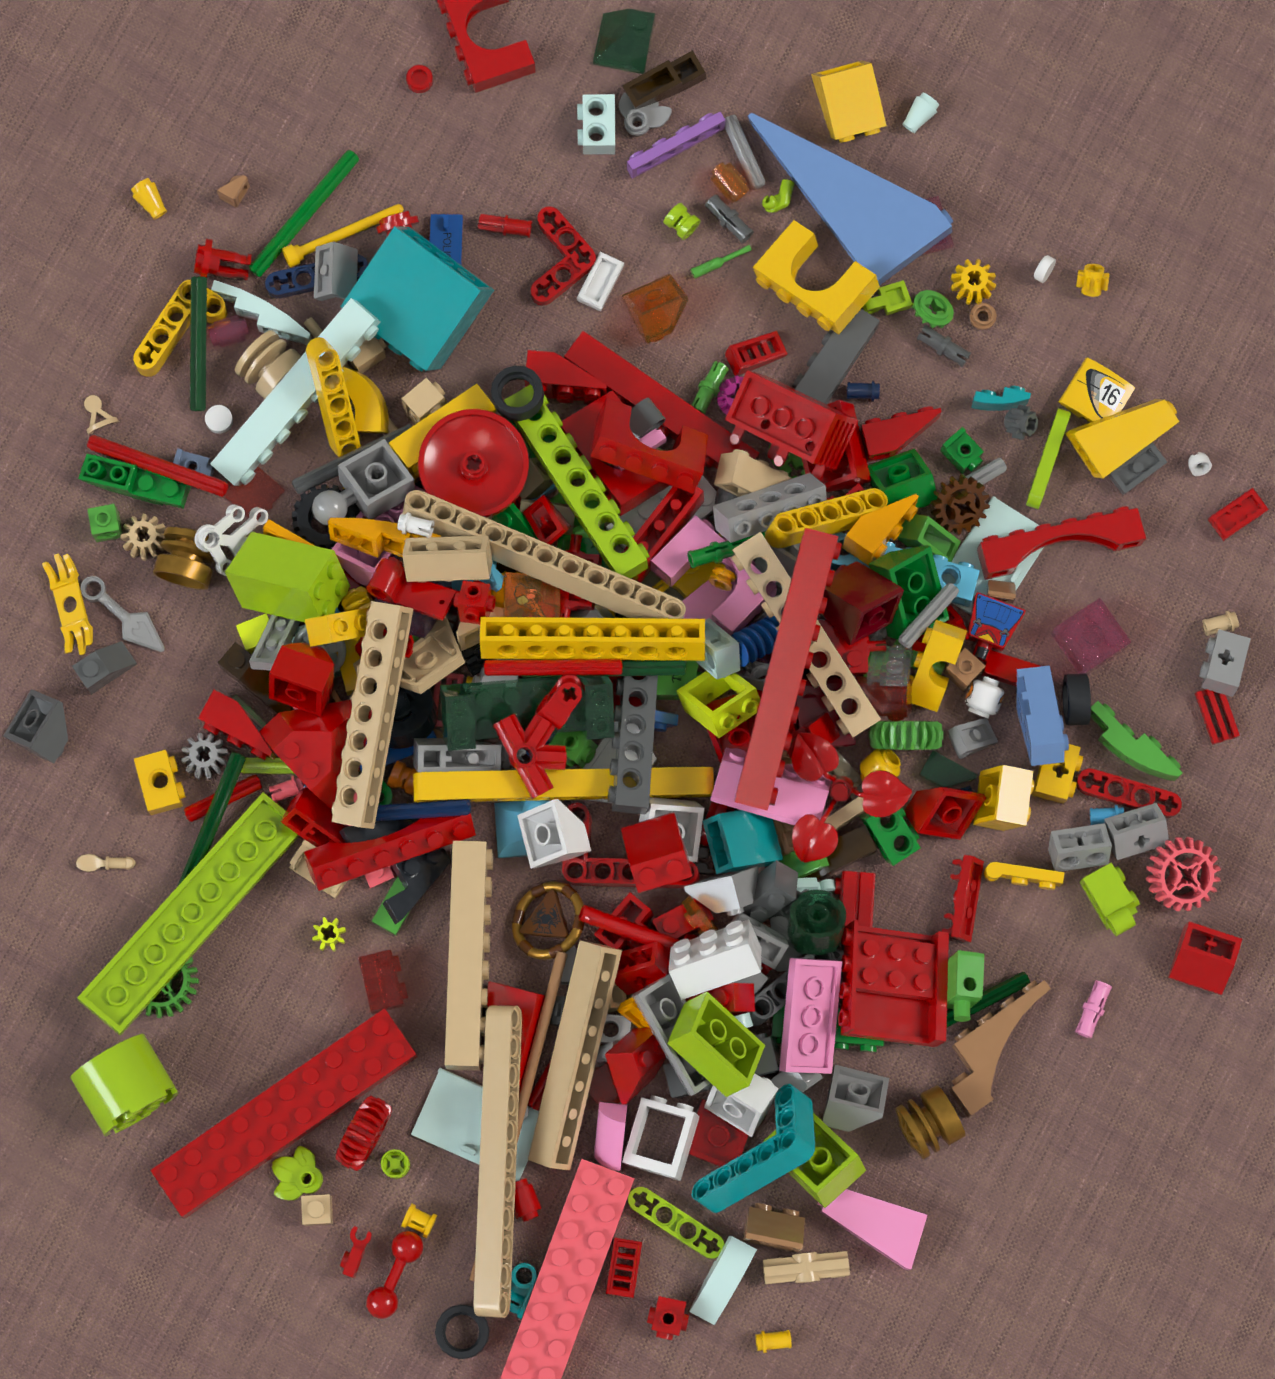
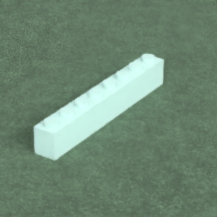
M351 298L318 337L326 339L336 350L341 367H343L348 360L351 362L361 352L359 347L365 340L369 341L376 335L379 330L377 326L381 321L357 300ZM306 352L210 463L234 486L247 485L256 474L254 470L260 463L262 465L271 458L273 455L271 450L277 443L282 444L291 433L289 429L295 422L297 424L306 417L308 414L306 409L310 404L318 402Z

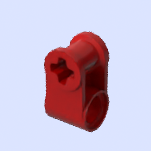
M562 675L551 691L540 702L535 715L548 720L558 730L561 729L582 698V683L576 675Z

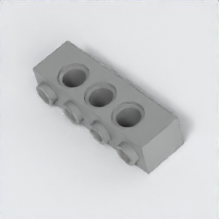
M811 473L719 503L713 506L715 529L730 543L758 534L759 532L767 531L777 514L827 501L826 486Z

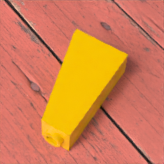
M1154 399L1071 429L1065 434L1093 477L1105 478L1180 421L1176 417L1177 411L1170 401Z

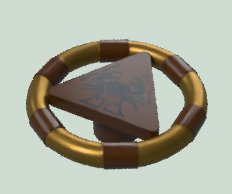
M556 881L541 883L531 888L521 898L513 914L512 933L518 948L527 956L540 960L554 959L557 951L566 953L579 939L584 928V922L578 920L580 910L584 905L578 892L570 885ZM557 892L567 897L574 906L575 917L570 934ZM548 893L522 926L525 911L529 904L535 898ZM524 935L563 938L565 940L558 945L543 950L535 948L525 939Z

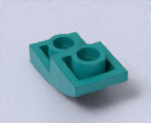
M1019 386L1004 387L1001 397L991 390L976 391L971 408L987 411L1011 410V408H1018V405L1026 406L1031 393L1025 392V389Z

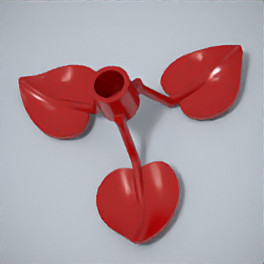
M799 732L792 753L794 771L799 777L807 781H816L822 775L826 779L831 780L832 784L830 785L829 793L833 799L820 820L813 814H806L796 822L792 833V843L797 857L801 862L807 863L826 858L836 849L839 840L837 830L833 825L825 823L837 801H845L854 793L858 797L864 798L862 806L867 814L874 817H886L897 812L905 805L912 794V789L892 773L877 770L864 778L862 782L863 792L857 790V787H854L849 777H836L828 773L836 769L839 764L838 753L830 742L816 734Z

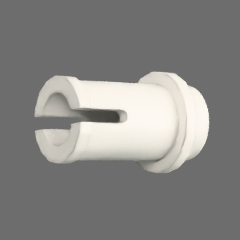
M407 512L400 515L397 529L401 530L402 534L409 532L429 538L434 528H431V526H434V520L411 516V513Z

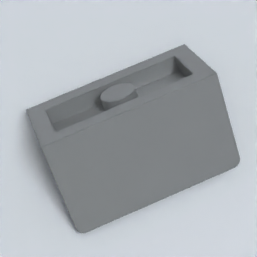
M336 242L316 247L314 299L320 301L334 297L346 299L357 282L358 250L356 248Z

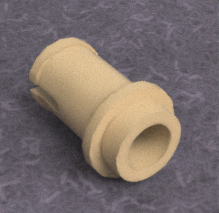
M1225 611L1224 615L1202 620L1206 636L1216 634L1219 629L1233 632L1235 628L1239 627L1235 612Z

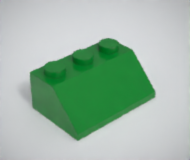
M929 545L888 552L869 563L870 569L901 586L904 590L892 623L885 626L888 637L898 640L905 629L942 589L932 549ZM947 608L935 620L941 622L949 620ZM934 620V622L929 626V628H933L934 623H935V620Z

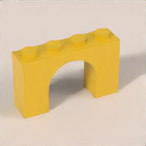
M793 220L753 266L757 277L756 281L764 289L768 290L771 288L783 302H791L796 305L797 310L805 317L812 316L824 330L830 331L831 329L839 335L879 289L877 276L855 261L833 286L821 291L803 289L795 282L796 274L802 264L818 247V243L813 232Z

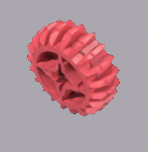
M1175 837L1174 844L1172 841L1166 840V849L1160 846L1156 847L1159 853L1158 857L1154 855L1149 856L1150 860L1154 862L1153 866L1149 865L1146 867V870L1152 872V875L1146 877L1147 882L1153 883L1149 887V891L1156 893L1155 900L1158 902L1163 901V906L1166 908L1173 906L1175 911H1180L1183 907L1184 910L1191 911L1192 904L1200 908L1202 904L1201 899L1207 902L1210 901V897L1207 894L1209 891L1217 892V889L1212 886L1213 882L1221 881L1219 877L1214 875V873L1221 870L1219 866L1213 865L1218 858L1215 855H1210L1212 849L1208 846L1203 847V842L1200 840L1194 842L1193 838L1186 837L1183 841L1181 837ZM1183 853H1194L1190 859L1187 858L1183 862H1179L1174 858ZM1168 866L1170 873L1165 880V871ZM1177 867L1184 869L1185 877L1188 880L1182 878L1181 871ZM1201 869V878L1200 881H1198L1197 873ZM1184 886L1192 889L1186 894H1172L1176 889L1180 890Z

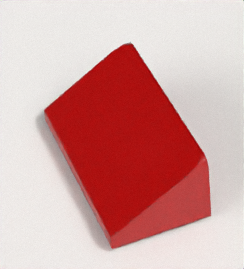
M991 650L982 676L1017 687V669L1041 666Z

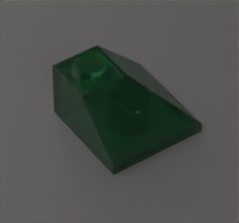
M630 8L603 13L593 65L644 74L655 27V13Z

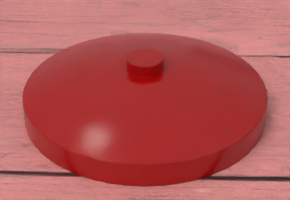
M466 409L443 417L428 431L419 451L418 469L420 480L426 493L488 518L507 509L519 497L528 477L529 458L522 436L509 421L490 411Z

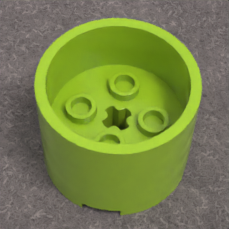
M145 1034L133 1036L107 1049L77 1069L70 1077L105 1137L111 1134L110 1131L112 1129L115 1133H118L138 1123L158 1109L160 1103H169L179 1093Z

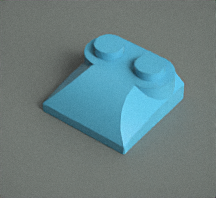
M549 800L494 803L498 858L527 856L517 815L545 804Z

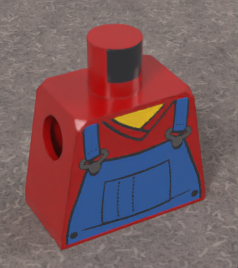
M977 592L973 600L967 631L968 640L976 642L972 654L978 660L987 662L992 649L1002 652L1026 610Z

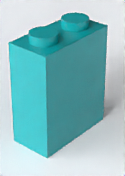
M740 810L720 813L702 821L716 874L735 872L756 866L758 868L766 867L776 860H783L774 822L771 818Z

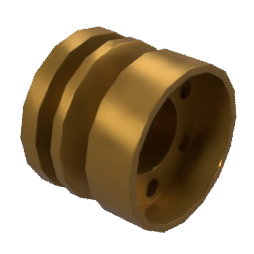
M167 527L164 531V537L168 540H163L161 547L171 554H160L157 556L153 574L176 585L206 590L209 588L213 570L203 564V562L213 563L216 561L210 552H204L196 546L195 534L197 530Z
M938 1085L920 1094L924 1107L920 1108L912 1099L907 1101L911 1114L902 1104L895 1108L903 1135L909 1145L917 1151L922 1159L930 1156L926 1143L929 1144L935 1153L940 1151L937 1137L941 1136L950 1145L966 1136L956 1111Z

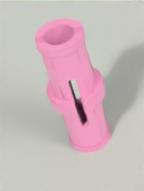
M1095 980L1087 1003L1084 1002L1082 1008L1084 1011L1075 1033L1086 1038H1092L1100 1016H1103L1105 1012L1103 1008L1112 986Z

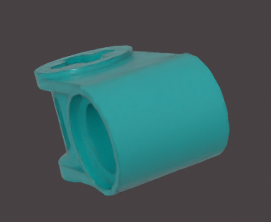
M520 1263L512 1270L511 1300L519 1303V1305L510 1302V1312L517 1314L519 1319H522L538 1277L537 1270L530 1263ZM526 1267L531 1270L532 1280L529 1283L522 1284L518 1281L516 1275L520 1268Z

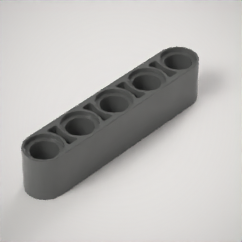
M843 930L834 932L803 958L814 959V957H817L821 960L840 961L844 955V944L841 943ZM834 941L840 943L842 951L835 947ZM789 970L755 996V1005L763 1010V1016L757 1014L756 1011L749 1012L753 1026L763 1024L785 1006ZM774 989L781 991L783 999L775 995Z

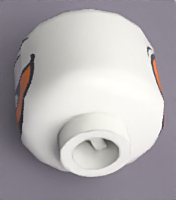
M984 676L982 681L973 680L965 698V704L969 706L968 711L988 719L990 715H996L1005 696L1004 690L998 687L999 681Z

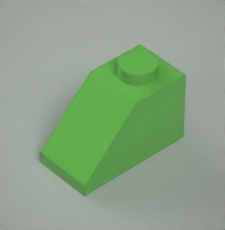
M915 514L910 522L904 521L901 525L903 530L897 537L899 541L910 548L929 545L933 555L944 556L948 558V562H952L960 545V540L929 516Z

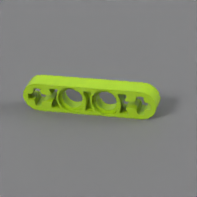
M1057 409L1026 501V506L1039 510L1071 415L1069 411Z
M637 1187L630 1192L628 1204L633 1211L708 1259H715L719 1256L724 1246V1241L718 1234L645 1187ZM642 1192L646 1193L645 1199L651 1204L654 1199L660 1202L653 1208L651 1216L645 1213L649 1210L645 1205L641 1204L639 1208L634 1205L636 1200L633 1198V1195L635 1193L637 1195H640ZM667 1207L672 1211L670 1222L661 1223L657 1220L656 1212L659 1208ZM686 1222L692 1223L696 1228V1234L691 1239L683 1238L680 1234V1227ZM701 1230L707 1232L703 1236L706 1240L712 1241L714 1238L718 1241L716 1245L720 1248L718 1252L712 1251L710 1254L707 1253V1246L702 1242L699 1243V1247L693 1245V1242L699 1238Z

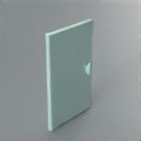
M995 496L988 503L990 508L983 510V513L987 516L986 519H978L980 526L974 525L971 532L967 535L952 560V563L956 564L959 562L970 563L974 565V569L980 570L970 606L966 607L953 603L970 615L976 593L979 592L986 595L989 580L1014 582L1017 590L1043 549L1041 548L1030 554L1016 567L1011 575L988 580L984 579L977 553L980 542H983L982 539L992 535H998L999 538L1009 536L1010 532L1024 529L1025 532L1034 531L1035 527L1039 526L998 500ZM951 574L942 575V580L946 584L949 582L954 584L956 582Z
M439 1068L437 1077L411 1135L479 1165L483 1086ZM529 1107L527 1118L523 1121L517 1143L515 1181L520 1180L528 1162L539 1111Z

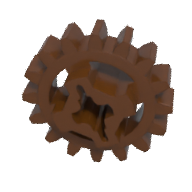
M960 474L958 481L951 476L948 485L944 482L940 483L943 488L941 492L934 491L938 498L930 503L936 508L931 511V514L937 518L935 522L949 533L953 530L956 534L960 535L962 528L970 533L971 525L974 524L979 527L978 519H986L987 517L983 510L990 508V505L985 502L989 498V494L984 491V485L971 476L967 478ZM954 503H957V504H960V503H961V504H965L966 506H963V505H961V506H960V505H955Z

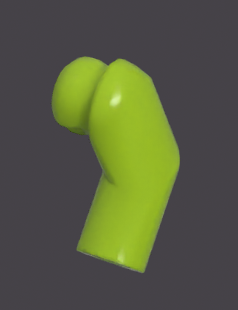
M783 179L778 194L771 195L770 197L767 195L763 198L762 205L765 210L770 213H776L788 207L795 183L791 180Z

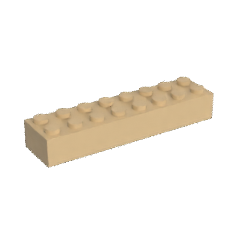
M453 841L445 1067L447 1070L481 1071V1064H484L485 1045H481L482 1036H485L486 1017H482L483 1008H488V989L483 988L484 980H489V961L484 960L485 953H490L489 933L485 932L486 925H491L490 905H486V898L492 897L491 877H487V870H493L492 849H488L487 842Z

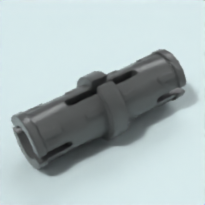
M717 194L713 195L706 202L705 207L721 221L720 225L723 228H728L741 243H745L753 235L754 231L738 217L739 213L735 209L731 210Z
M927 324L923 327L922 331L931 337L928 338L919 333L917 340L937 350L936 354L940 356L942 354L960 365V367L965 365L966 361L958 357V354L969 359L970 351L968 352L953 343L951 337L942 336Z

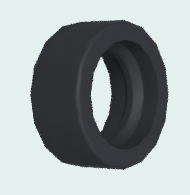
M514 365L507 367L499 372L492 382L491 395L495 409L501 416L509 420L523 421L530 419L539 412L543 405L544 390L541 379L533 370L525 366ZM516 379L529 382L533 387L534 395L531 402L527 405L510 407L503 401L501 396L502 389L508 382Z
M1086 673L1065 674L1062 687L1065 723L1067 726L1089 725L1091 718V692L1088 675Z
M462 1304L452 1306L444 1311L438 1319L435 1329L437 1344L442 1351L452 1358L458 1359L471 1358L480 1353L488 1342L490 1332L486 1318L476 1316L474 1307ZM455 1316H470L478 1324V1339L469 1348H455L446 1338V1326Z

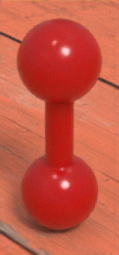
M400 1232L392 1241V1253L396 1260L384 1286L373 1289L368 1294L366 1300L367 1309L375 1318H389L397 1310L398 1297L394 1289L406 1263L416 1261L423 1252V1241L415 1232Z

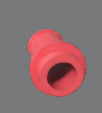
M293 775L290 780L269 786L270 793L272 792L271 797L273 801L277 803L298 794L303 789L304 783Z

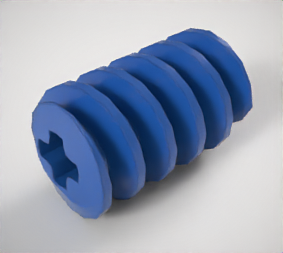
M767 616L764 619H760L756 623L731 635V637L739 642L741 667H745L749 662L753 663L758 658L761 659L766 654L772 653L778 632L776 627L779 626L775 616L771 618Z

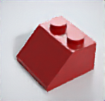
M650 1027L633 1028L605 1053L621 1104H627L655 1078L666 1059V1055Z

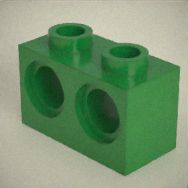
M903 808L891 814L889 823L884 826L880 823L881 817H874L866 812L859 815L861 821L866 825L870 836L885 861L892 866L921 848L917 842L920 839L918 833L912 825L908 826L903 819L906 816ZM903 835V845L895 849L894 840L898 836Z

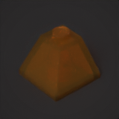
M671 274L622 295L623 301L639 333L647 344L660 341L664 336L673 332L689 300L686 293Z

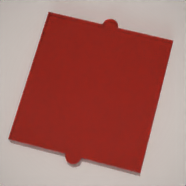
M259 467L254 470L256 474L247 485L242 483L240 486H234L229 481L227 483L229 487L224 496L232 504L242 507L248 518L250 511L255 507L266 511L272 509V504L285 491ZM261 512L257 514V520L261 517Z

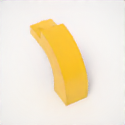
M342 367L347 392L355 407L357 432L388 434V408L379 388L364 374Z

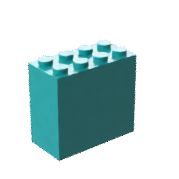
M394 226L340 307L343 308L351 298L357 300L381 321L377 326L379 330L374 338L379 340L383 338L389 343L388 348L400 356L404 354L411 359L409 363L414 368L423 372V370L430 371L442 368L494 292V289L411 227Z

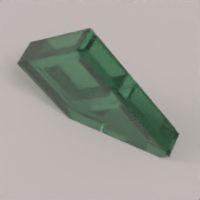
M933 750L919 776L939 787L947 788L963 782L973 781L976 779L977 774Z

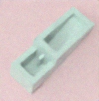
M729 1236L717 1260L714 1261L689 1312L715 1325L757 1249L733 1236Z

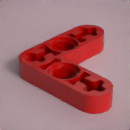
M551 206L544 207L538 213V226L565 258L532 284L531 298L533 302L540 306L550 304L591 271L596 261L593 249L560 211ZM546 215L548 217L555 216L554 223L559 229L554 235L552 234L555 232L553 225L549 222L544 224V216ZM564 233H569L574 237V242L569 246H564L559 242V237ZM577 247L582 256L589 255L588 264L585 262L578 263L579 255L574 251ZM559 270H568L571 278L567 282L558 281L556 273ZM551 278L554 286L547 290L548 296L544 297L541 295L538 297V288L540 287L544 290L550 286L548 279Z

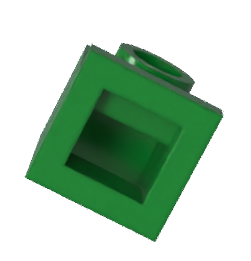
M963 427L952 435L942 445L940 450L961 474L968 469L971 472L974 471L983 462L981 457L984 451L966 433ZM966 447L970 453L963 454L960 448Z

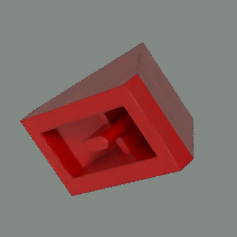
M544 494L523 512L537 538L549 545L554 543L572 527Z

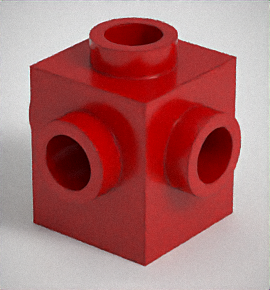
M463 580L461 590L456 591L454 596V607L458 608L460 622L480 625L481 617H489L490 612H494L496 597L491 593L490 584L481 581L471 582Z
M658 1296L656 1307L650 1306L647 1323L652 1324L651 1330L657 1331L656 1337L672 1340L673 1335H680V1330L686 1332L689 1315L684 1314L685 1301ZM668 1313L673 1316L671 1324L664 1323V1314Z

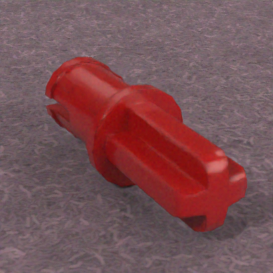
M480 214L478 229L503 233V236L513 234L530 238L532 220L509 218V215L501 217Z

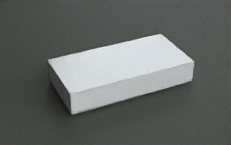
M600 252L577 296V301L601 312L624 267V262Z

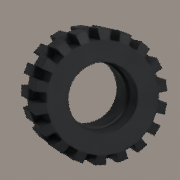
M321 484L320 489H316L314 486L310 488V493L306 494L304 492L300 495L301 500L300 502L296 501L294 505L295 511H292V525L297 536L317 547L331 550L337 542L330 540V534L318 533L311 526V521L314 517L312 504L315 497L323 491L333 490L338 493L342 491L339 490V486L332 485V488H328L327 484ZM356 503L347 508L345 518H356L360 513Z

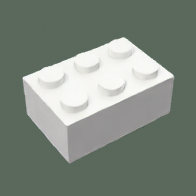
M748 919L743 922L739 920L734 921L723 929L717 931L708 930L702 933L700 937L691 940L682 939L671 946L669 973L681 1000L761 973L762 948L750 920Z

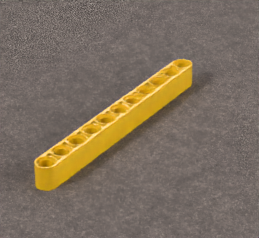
M662 767L651 769L650 797L692 798L711 797L714 789L713 767ZM610 768L545 770L554 788L531 799L516 770L418 772L413 774L414 802L465 799L470 800V802L608 799L609 786H614V775H610ZM623 778L625 786L629 788L636 786L633 778Z

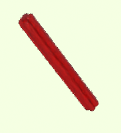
M620 659L486 660L484 663V673L487 676L621 675L623 672V663Z

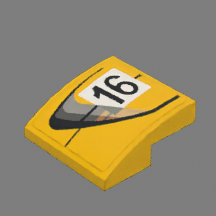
M1085 358L1058 402L1078 418L1084 417L1089 422H1093L1121 412L1135 387L1103 365L1090 358Z

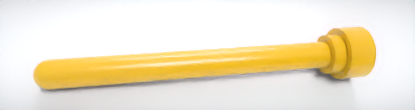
M396 204L302 246L290 244L282 248L285 260L290 268L299 265L304 256L316 251L317 246L343 240L379 224V221L384 217L403 212L404 208L401 204Z

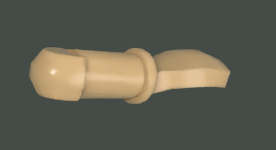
M85 854L77 858L76 865L80 870L87 872L96 871L102 866H105L106 870H129L135 866V860L127 856L126 858H109V856H106V859L103 860L95 854Z

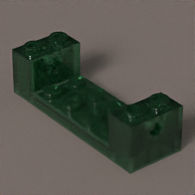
M608 676L578 677L582 683V698L571 712L563 727L559 730L555 728L552 733L583 731L587 740L614 738L613 683ZM560 677L440 685L443 740L448 751L476 749V739L499 738L493 725L514 713L525 731L535 715L540 702L551 691Z

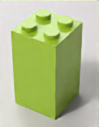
M256 532L249 534L225 571L242 608L304 623L305 619L334 614L339 603L347 595L350 584L334 550Z

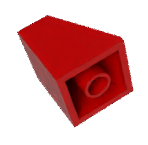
M675 812L621 828L630 869L638 893L692 877L691 864Z

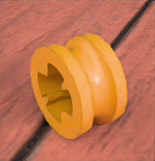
M714 567V576H710L709 582L716 588L730 591L733 586L731 582L735 581L736 575L726 568Z

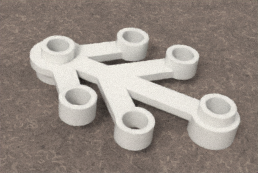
M232 504L226 509V516L214 526L205 524L197 530L195 544L200 550L211 553L216 561L215 569L218 573L226 576V570L223 571V565L227 563L228 568L232 562L226 558L220 545L228 546L235 557L248 538L246 536L257 526L267 522L268 513L266 510L259 507L253 508L247 521L230 535L222 534L234 522L242 521L245 516V511L242 507ZM237 509L238 513L236 517H233V512ZM259 512H261V517L259 520H257L256 516ZM207 534H209L208 540L205 541Z

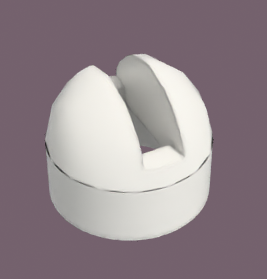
M1198 452L1196 455L1192 454L1188 459L1189 469L1194 476H1202L1208 473L1212 467L1205 453Z

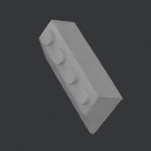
M670 974L639 990L632 997L679 1077L680 1082L687 1093L692 1096L708 1086L710 1082L667 1044L681 1009L686 1002L685 999L681 1000Z

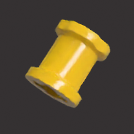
M412 1203L401 1227L406 1228L408 1226L423 1233V1237L427 1238L438 1215H429L417 1209L416 1205Z

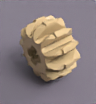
M144 513L141 516V521L132 516L133 525L124 524L123 527L128 533L121 534V539L126 541L123 545L124 550H131L130 555L132 558H136L140 554L143 561L147 560L148 553H151L152 557L156 558V549L160 551L165 550L161 547V542L168 540L164 537V533H162L166 527L163 523L158 524V518L155 516L149 521L148 516ZM142 533L144 536L145 533H148L150 538L147 541L143 539V542H141L139 536Z

